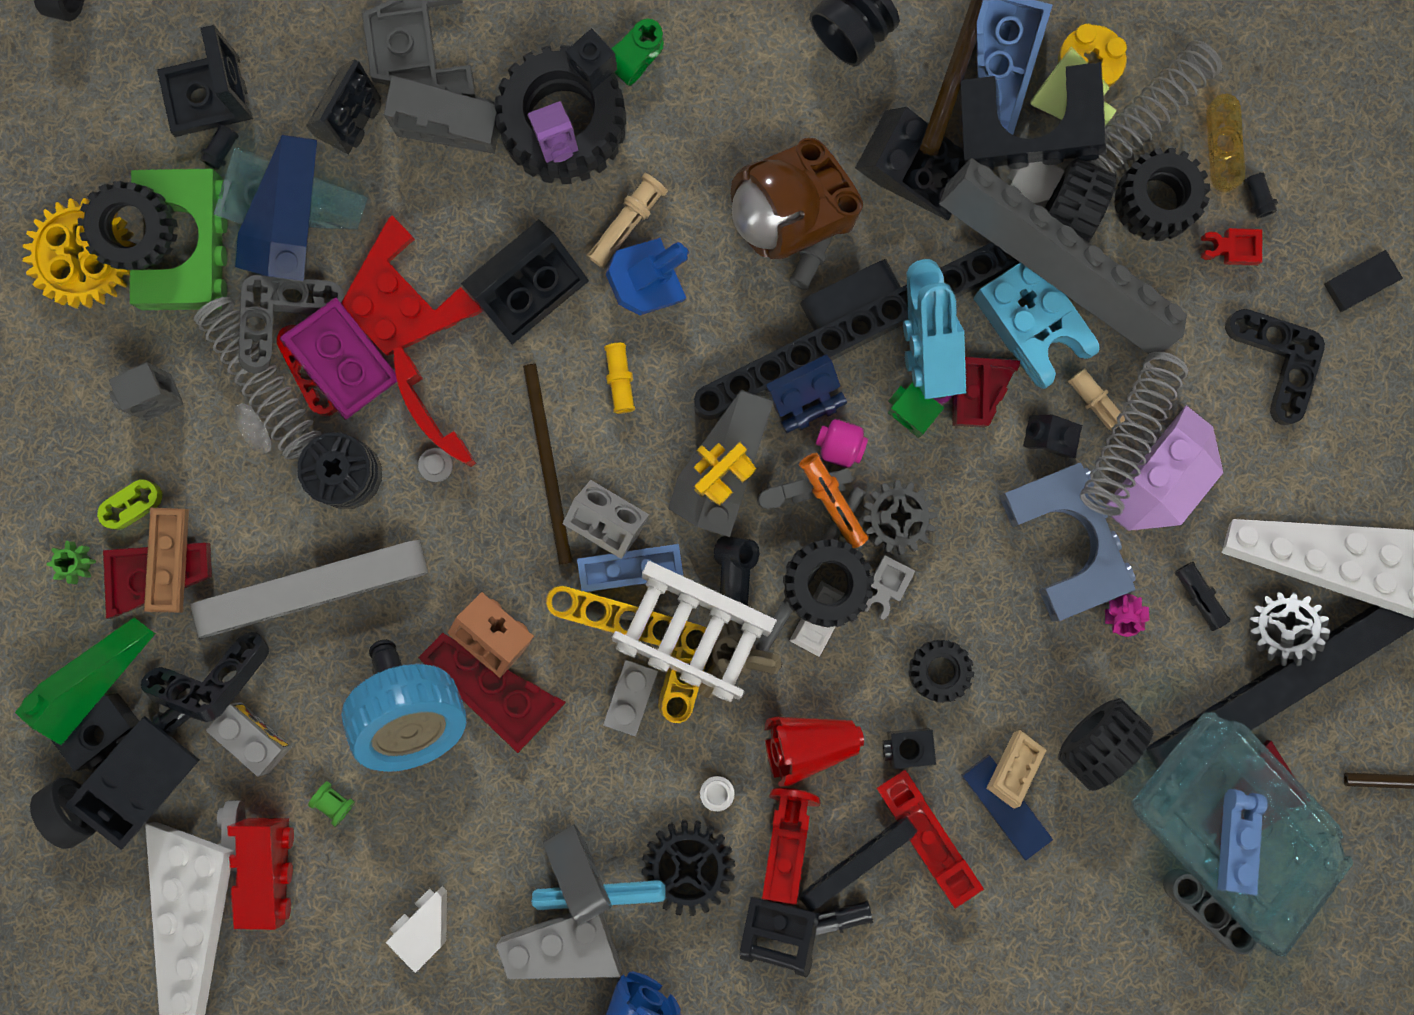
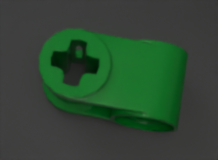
M653 19L639 21L621 41L612 47L617 63V70L614 73L628 86H632L643 75L647 67L663 50V32L658 22ZM645 36L647 38H651L652 36H654L655 41L651 42L650 40H646L645 42H643L642 37Z

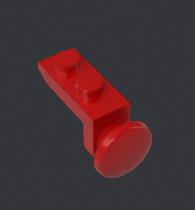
M775 788L770 791L769 797L780 801L779 810H775L762 899L797 905L810 816L807 815L808 806H820V798L813 793L799 789Z

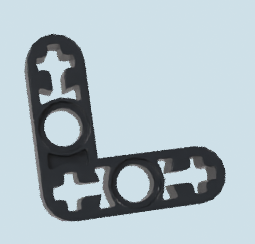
M1241 309L1234 312L1225 322L1226 333L1231 339L1285 357L1270 406L1271 417L1276 423L1286 426L1300 421L1305 415L1324 353L1325 342L1323 337L1314 330L1253 310ZM1245 318L1247 326L1256 328L1260 323L1263 325L1259 331L1247 329L1241 333L1239 332L1240 326L1235 324V322ZM1275 327L1281 331L1282 341L1279 345H1274L1267 340L1266 332L1268 328ZM1309 339V345L1314 347V350L1304 353L1305 347L1293 344L1289 346V349L1287 346L1291 340L1303 342ZM1292 369H1298L1304 374L1305 382L1303 386L1296 387L1290 382L1289 373ZM1291 393L1301 394V396H1296L1291 400L1290 408L1295 410V414L1285 417V410L1281 409V405L1289 402Z
M257 632L245 633L234 642L203 682L170 669L158 667L152 669L143 677L140 686L153 702L199 721L210 722L223 714L268 656L269 647ZM237 671L231 680L222 682L228 673ZM166 683L168 686L165 689L163 686L160 685H164ZM190 689V692L184 698L176 700L182 691ZM202 700L203 702H205V703H207V704H203V705L201 706V705L199 704V701Z

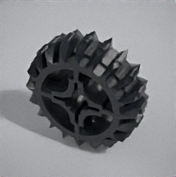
M683 819L681 821V831L677 832L675 825L671 822L668 824V831L670 833L668 837L661 830L656 832V836L661 842L660 845L651 840L648 842L647 847L655 852V854H643L642 860L652 864V866L642 868L641 873L643 876H653L648 881L660 880L665 884L666 899L662 907L664 910H668L672 902L677 904L676 915L682 914L683 905L689 906L690 916H695V905L700 904L702 910L706 913L709 912V904L707 902L709 898L716 905L721 903V899L716 893L717 891L729 894L730 888L722 881H734L735 875L725 871V869L735 867V860L724 859L725 856L732 852V848L730 845L722 848L719 847L725 840L723 834L717 835L714 839L711 838L714 826L709 825L705 833L700 832L701 821L696 820L694 830H688V821ZM681 840H695L705 844V846L695 852L688 853L675 843ZM667 850L676 865V869L664 882L660 873L659 863L663 853ZM713 853L718 863V870L714 881L710 884L701 871V867ZM681 859L682 861L685 860L688 864L697 860V865H695L696 876L695 874L692 875L689 871L680 875V870H682L683 866L680 864ZM688 882L696 886L697 889L700 888L702 892L685 895L677 893L672 889Z

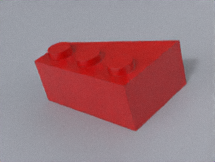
M246 818L227 826L228 836L235 837L236 855H230L229 857L230 868H237L236 886L231 887L233 929L276 930L285 924V920L289 919L291 913V899L286 898L287 884L291 883L293 874L292 863H288V849H291L293 846L294 829L289 827V818Z

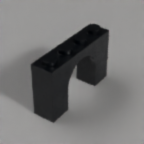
M1101 62L1066 66L1067 108L1065 115L1053 131L1033 139L1014 136L1002 126L1000 122L999 87L995 76L961 80L965 163L973 158L981 165H985L993 171L994 167L1008 165L1010 169H1021L1027 167L1029 163L1042 161L1045 165H1056L1064 162V159L1077 157L1082 161H1092L1098 159L1099 155L1107 154Z

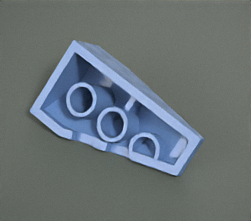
M983 0L976 22L978 78L996 77L999 87L1000 122L1013 135L1053 5L1037 0Z

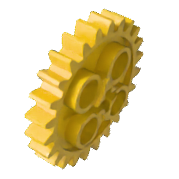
M70 198L68 200V208L56 202V213L54 214L44 209L43 212L46 220L44 222L37 219L33 220L39 228L37 232H26L29 237L33 238V243L23 244V248L31 252V255L23 258V262L33 266L26 274L32 278H37L32 285L43 290L42 295L49 299L55 298V302L63 306L68 302V305L75 309H78L80 302L85 307L92 308L93 299L104 305V294L106 293L116 298L117 292L114 287L119 285L126 288L127 284L122 277L123 275L130 276V270L111 268L109 264H104L103 269L95 274V266L99 263L96 260L98 256L87 251L86 247L89 246L87 241H81L79 233L84 232V227L77 226L75 233L78 218L84 219L85 212L80 211L83 203L89 204L90 202L86 198L82 199L80 205ZM116 213L112 221V231L116 240L125 247L135 246L136 244L127 241L134 236V233L125 228L127 222L123 218L117 217L118 213ZM66 234L64 243L57 246L59 237ZM70 266L69 275L62 279V271Z

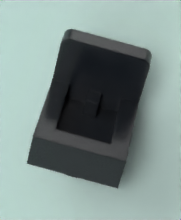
M1053 414L1030 415L1023 446L1028 449H1042L1066 458H1076L1082 425Z

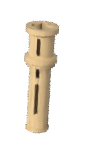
M644 173L641 177L643 181L631 196H626L623 203L625 207L586 255L602 269H604L610 258L619 249L641 219L645 220V218L650 216L649 210L659 197L665 196L668 192L658 180L647 173Z

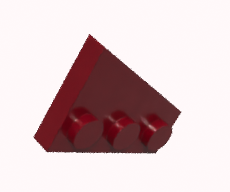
M210 543L187 544L184 589L212 577ZM148 547L103 550L106 619H113L145 605Z

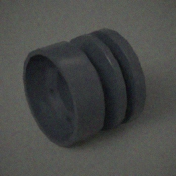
M823 0L810 13L809 17L812 28L822 43L841 61L853 67L859 66L874 51L875 42L884 41L888 33L893 32L900 22L898 11L892 0Z
M341 432L325 433L313 438L303 448L298 460V478L303 490L314 500L338 509H355L367 504L377 494L382 482V466L377 454L365 443ZM334 464L339 465V468L342 469L340 475H336L331 470Z

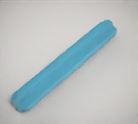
M660 880L603 884L611 905L652 903L665 900V884ZM560 887L536 889L532 893V905L537 910L568 908Z

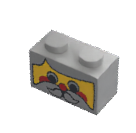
M242 702L230 704L223 714L215 719L206 730L257 777L269 774L292 748L290 744Z

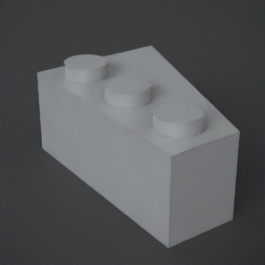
M571 912L505 935L496 944L507 979L620 977L622 971L604 913L599 914L582 925H578Z

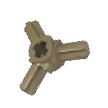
M729 620L728 624L724 623L718 636L719 639L716 640L712 651L711 661L713 665L706 672L721 680L742 634L738 633L736 622ZM753 644L741 673L748 674L751 670L773 675L777 674L782 667L781 656L776 653L757 650ZM700 683L698 692L708 699L714 696L712 694L714 688Z

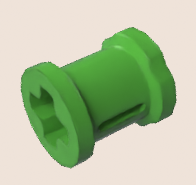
M326 781L313 795L308 806L312 809L317 808L332 820L331 824L336 827L352 809L355 801L353 799H345L331 788V783Z

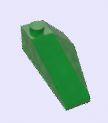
M135 617L41 682L31 694L25 697L15 713L30 728L61 746L156 633Z

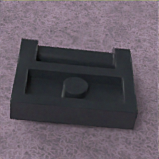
M751 897L740 947V959L748 962H753V960L762 961L794 970L796 975L808 977L812 967L811 956L820 913L764 900L759 897ZM761 936L799 946L797 956L758 946L757 937Z

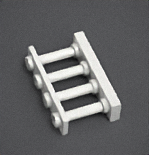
M648 560L642 573V579L647 581L646 586L648 589L626 635L618 631L614 632L612 641L618 643L616 649L631 657H635L636 653L650 658L648 664L663 672H667L668 668L682 673L680 679L693 686L699 687L700 683L706 684L714 688L712 691L713 695L725 701L731 702L733 698L739 700L744 690L736 687L735 684L755 639L760 638L761 635L768 637L776 623V619ZM666 590L679 596L677 600L680 603L658 650L639 642V639L660 594H665ZM700 605L711 610L709 613L711 620L690 665L671 657V654L692 608L696 609ZM729 620L743 625L741 628L743 634L721 680L703 672V668L724 623L728 624Z

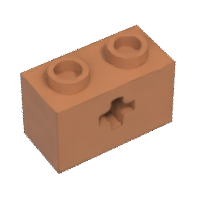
M482 592L455 618L448 631V634L499 678L525 652L534 638L523 623L514 620L502 609L497 601L488 598Z

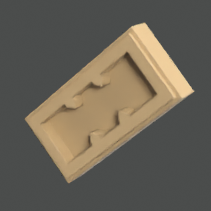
M1021 730L1014 732L987 789L1013 809L1020 807L1047 750Z

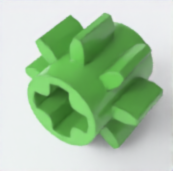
M66 541L65 549L52 548L54 555L52 561L47 563V566L52 567L56 572L53 579L63 580L66 578L68 584H77L78 576L90 578L91 574L88 572L90 564L96 563V560L90 559L87 555L90 547L81 545L77 548L75 542ZM74 559V565H70L68 567V561H72Z

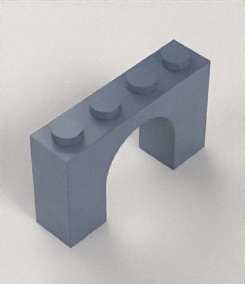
M1081 462L999 496L1012 527L1047 513L1061 512L1076 518L1088 533L1090 553L1084 567L1075 575L1039 590L1052 621H1061L1136 590L1133 584L1136 580L1135 574L1129 563H1124L1119 552L1122 549V545L1116 532L1110 531L1106 521L1108 515L1090 509L1080 498V493L1085 488V483L1091 480L1089 469L1083 468ZM1090 482L1088 487L1095 486L1093 482ZM1085 493V496L1091 502L1100 507L1106 508L1095 502L1087 493Z

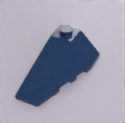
M289 135L281 136L238 232L236 268L269 277L304 281L317 150L316 139Z

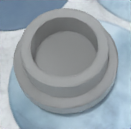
M431 448L420 456L418 469L426 480L441 482L451 474L453 462L450 455L442 449Z

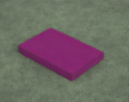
M337 298L331 300L280 337V340L344 420H347L397 382L394 370Z

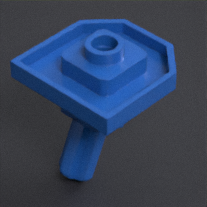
M661 238L617 250L606 271V277L618 305L638 315H643L683 302L686 296L674 269L687 261L688 248L684 247L682 243L677 242L665 250Z

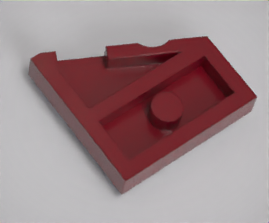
M965 357L966 393L953 395L952 426L984 428L990 426L996 414V407L1003 400L1008 390L1006 387L1014 372L1018 371L1020 361Z

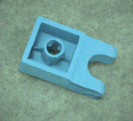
M930 259L916 261L909 266L907 271L908 320L903 321L905 340L910 342V351H905L907 371H912L914 387H920L925 399L966 393L965 333L956 316L955 295L950 286L944 283L943 273L935 261Z
M1021 262L981 288L973 297L1009 351L1013 352L1037 387L1045 389L1055 379L1056 372L1048 357V348L1051 343L1060 342L1067 345L1079 358H1091L1099 352V343L1067 295ZM1024 298L1028 301L1029 305L1021 307L1018 301Z

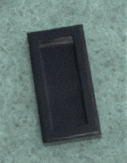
M1384 250L1324 283V286L1341 313L1398 282L1403 277L1387 250Z

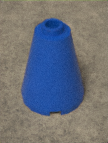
M633 971L629 972L626 977L623 974L618 980L606 1015H681V1010L672 994L666 998L658 991L662 987L660 983L644 974Z

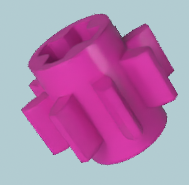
M1124 594L1114 600H1110L1109 609L1105 610V624H1112V632L1125 637L1134 636L1140 631H1145V622L1150 621L1149 607L1142 606V598H1137L1131 594Z

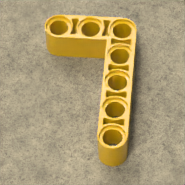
M566 586L552 588L548 592L545 601L549 612L559 618L612 633L618 631L626 635L628 630H623L620 626L619 618L621 614L626 611H632L636 614L639 608ZM561 591L568 593L571 598L570 607L562 612L556 611L552 606L553 596ZM593 601L600 602L604 607V615L597 621H591L586 616V607ZM652 611L639 640L660 646L662 640L654 637L653 627L655 623L661 620L670 624L673 617ZM686 621L671 657L690 664L697 648L690 649L687 646L686 636L690 631L698 630L703 637L706 628L702 625ZM668 668L658 700L659 712L672 723L685 722L693 711L699 687L686 682H680L677 679L676 671ZM674 697H680L684 703L682 711L677 715H670L667 712L668 701Z

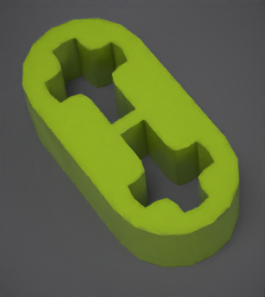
M137 480L106 499L99 506L97 513L99 522L104 527L114 530L128 527L150 513V508H157L162 501L161 488L156 483L148 480ZM141 488L151 490V493L148 495V503L144 501L133 503L134 500L141 496ZM127 506V509L119 513V522L109 519L113 514L112 507L121 509Z

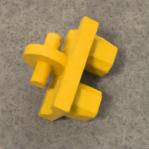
M739 442L719 462L717 458L726 451L719 443L710 451L700 446L696 451L702 459L693 468L700 475L709 466L712 469L694 486V491L701 498L705 495L720 506L733 493L721 480L729 470L742 483L756 471L755 466L746 456L747 449Z

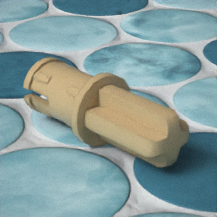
M1083 368L1067 382L1071 384L1086 402L1085 408H1091L1108 430L1112 431V427L1117 424V416L1121 412L1108 398L1107 389L1103 391L1087 372L1086 368ZM1124 416L1120 418V423L1125 421Z

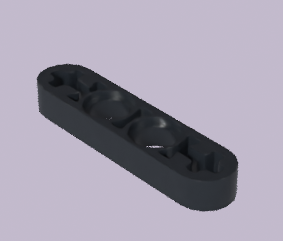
M907 816L898 819L807 887L799 895L800 900L809 911H814L904 845L918 830Z

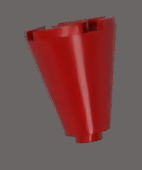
M773 717L768 718L765 723V730L771 729L772 738L765 740L768 761L773 777H781L782 779L778 783L779 787L790 786L859 754L860 747L864 746L862 729L860 726H855L852 720Z

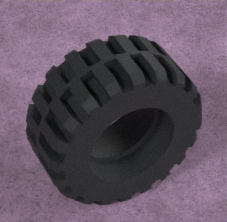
M561 45L560 51H552L551 46L541 47V54L534 56L531 51L523 56V64L519 66L517 63H514L508 69L510 79L502 78L498 88L501 96L495 97L494 106L497 112L495 116L497 128L506 150L509 151L512 160L517 166L522 165L524 171L532 177L539 174L543 182L552 184L554 178H559L562 185L572 184L571 178L580 176L581 182L591 178L589 172L596 169L600 173L607 168L606 160L608 158L614 160L619 153L618 144L624 141L626 134L625 124H627L622 89H619L618 80L614 73L591 91L569 67L566 50L570 47L568 45ZM559 91L577 93L591 103L593 109L592 120L587 128L575 137L578 151L573 152L572 157L562 162H554L552 160L546 163L532 129L528 113L533 111L541 99L551 93Z

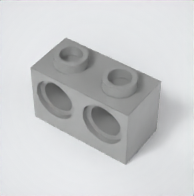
M590 480L574 498L563 521V525L622 559L638 538L649 514Z

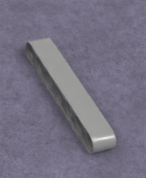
M414 540L192 603L190 606L198 637L204 638L428 574V569L420 540Z

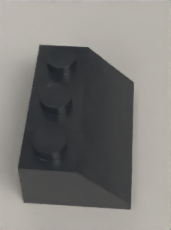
M538 219L461 284L513 345L589 282V280L556 234Z

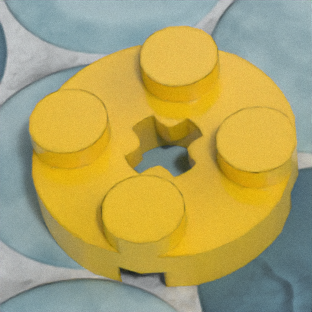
M1082 24L1065 39L1058 54L1059 63L1069 48L1072 47L1088 63V58L1084 57V54L1096 53L1097 58L1100 59L1102 64L1103 80L1111 87L1118 81L1126 67L1127 45L1124 39L1118 37L1116 33L1106 27Z

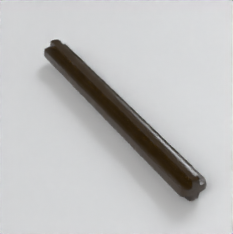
M971 0L920 147L923 154L936 156L939 152L961 87V80L964 78L977 40L976 22L983 0Z

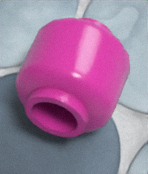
M836 418L831 421L829 427H821L815 445L821 447L820 457L824 461L844 468H850L854 462L860 463L868 438L864 437V430L861 426Z

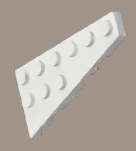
M1233 519L1229 524L1222 550L1223 554L1414 618V530Z
M158 822L146 823L159 1015H205L231 870L229 857L233 855L234 851Z

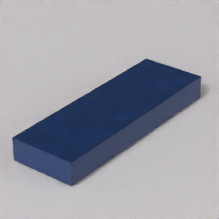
M986 755L961 774V776L1022 858L1027 860L1053 839L1024 800L1020 807L1013 809L987 789L997 764L990 755Z

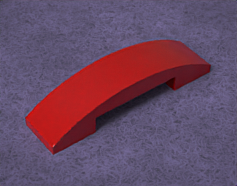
M400 345L394 348V367L397 383L403 400L418 426L438 447L451 457L470 467L475 465L474 458L455 431L445 437L442 435L412 387L423 380V377L406 350Z
M905 769L876 788L896 821L907 816L918 830L909 841L955 909L984 890Z

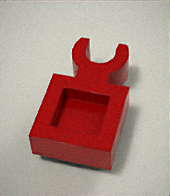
M1228 228L1224 232V238L1217 232H1207L1201 236V241H1210L1214 245V251L1206 250L1201 253L1202 259L1212 260L1219 255H1224V265L1258 266L1262 263V229Z

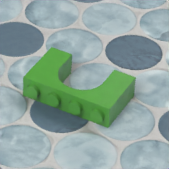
M214 169L131 170L132 183L154 189L155 193L161 194L166 199L164 202L166 205H171L174 212H184L192 215L198 227L199 237L197 247L192 256L178 267L162 270H130V304L141 311L199 310L217 298L227 297L226 281L222 279V266L227 265V251L225 246H222V234L226 233L228 229L227 217L223 213V200H227L228 197L226 181Z

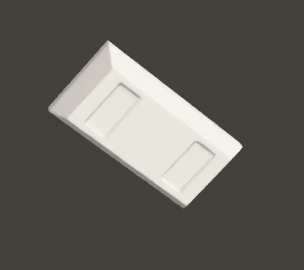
M821 581L813 598L823 604H832L839 601L845 593ZM801 618L789 641L820 657L836 626L830 628L821 627Z

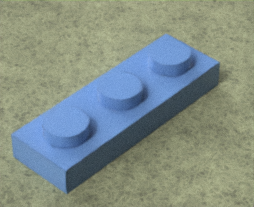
M679 544L627 551L622 559L614 554L578 558L581 591L593 592L646 584L647 581L642 579V573L648 560L683 576Z

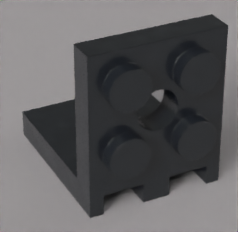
M215 25L200 28L207 58L157 69L169 128L174 137L217 128L219 124L226 126L253 119L252 112L248 109L245 94H248L246 84L240 75L238 63H241L240 57ZM206 89V98L202 102H191V95L195 90Z

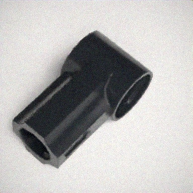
M722 536L717 540L714 547V558L721 565L720 594L748 606L750 569L756 566L760 555L758 544L754 540Z

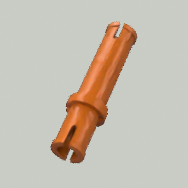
M818 453L806 456L800 461L799 466L803 469L813 486L812 493L817 499H821L847 543L852 545L854 549L862 546L868 540V536L863 531L852 509L840 492L837 478L831 477ZM820 477L823 479L829 491L831 492V496L827 494L826 490L819 480ZM838 506L840 507L846 519L848 520V525H846L840 513L838 512Z

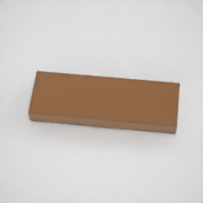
M150 508L145 612L183 613L188 509Z

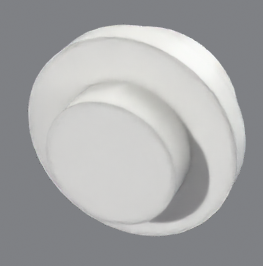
M721 776L708 778L700 789L701 801L706 808L712 811L727 809L734 800V788L731 782Z

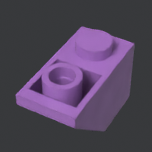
M561 101L528 113L546 163L552 160L554 162L565 161L573 156V152L578 151L573 127Z

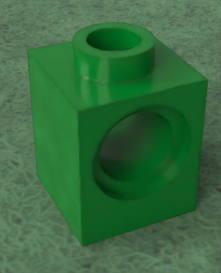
M913 382L907 389L900 386L888 401L893 405L888 414L918 438L925 433L944 409L933 398L925 399L921 389L914 387Z

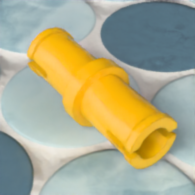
M621 342L611 343L604 346V349L606 351L609 371L606 380L607 384L611 385L613 410L616 414L629 413L635 410L630 383L633 381V374L628 369L626 344Z

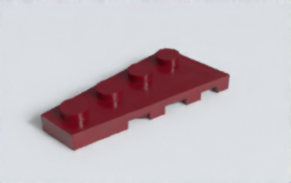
M444 633L418 657L424 665L435 666L447 672L453 678L462 701L516 753H519L566 704L565 701L510 672V670H507L499 678L455 639Z

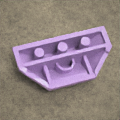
M1186 405L1152 446L1151 452L1144 456L1146 463L1144 465H1137L1141 474L1132 477L1135 481L1134 487L1126 488L1130 493V497L1120 499L1125 506L1123 512L1120 515L1110 517L1128 531L1182 525L1223 474L1213 426ZM1136 469L1131 472V474L1138 473ZM1126 478L1122 484L1131 485L1132 482ZM1118 488L1114 493L1119 496L1127 495L1121 488ZM1111 500L1106 503L1109 506L1118 507Z

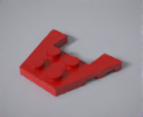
M393 215L388 218L342 300L343 307L386 356L393 354L394 348L399 345L407 348L438 331L446 330L457 325L456 323L469 317H474L483 311L461 287L436 310H433L394 269L390 262L415 239Z

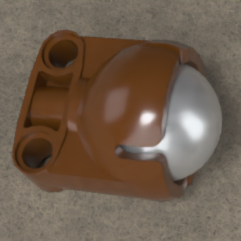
M804 138L798 145L744 166L735 175L731 184L732 218L737 231L757 254L770 259H784L836 234L849 233L853 229L863 208V200L853 182L825 145L815 138Z

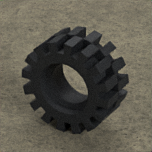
M933 640L923 644L920 649L914 652L915 655L909 663L911 665L909 677L912 679L913 687L923 697L935 702H952L957 697H962L966 689H970L972 685L970 683L971 677L974 678V671H972L974 664L972 659L968 657L969 653L962 649L959 644L948 640ZM939 657L948 659L954 667L952 679L942 685L934 683L928 674L930 663Z

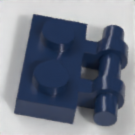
M827 354L766 384L771 400H774V408L779 416L782 417L790 412L792 414L791 417L781 421L787 434L797 428L801 431L810 426L809 422L823 415L829 417L837 413V408L847 404V400L842 392L831 397L829 395V392L841 387L832 360ZM818 398L819 403L805 410L802 409V406Z

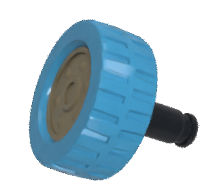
M382 639L373 643L369 649V655L372 658L375 675L359 684L349 694L342 708L341 716L344 732L352 755L364 767L385 772L415 768L440 757L459 741L466 727L467 717L453 678L447 672L435 666L424 664L402 665L399 654L396 652V645L391 640Z

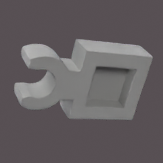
M884 555L873 575L874 584H871V588L877 591L872 596V599H868L866 603L868 607L865 612L869 611L872 603L877 602L882 606L879 619L884 620L890 613V598L898 602L901 600L915 570Z

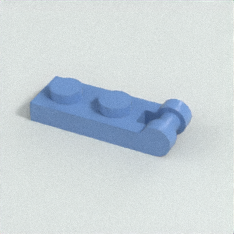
M1229 789L1224 796L1218 890L1257 895L1262 815L1266 812L1268 805L1267 798L1262 794L1250 793L1245 795L1241 790ZM1245 809L1244 820L1241 819V811Z

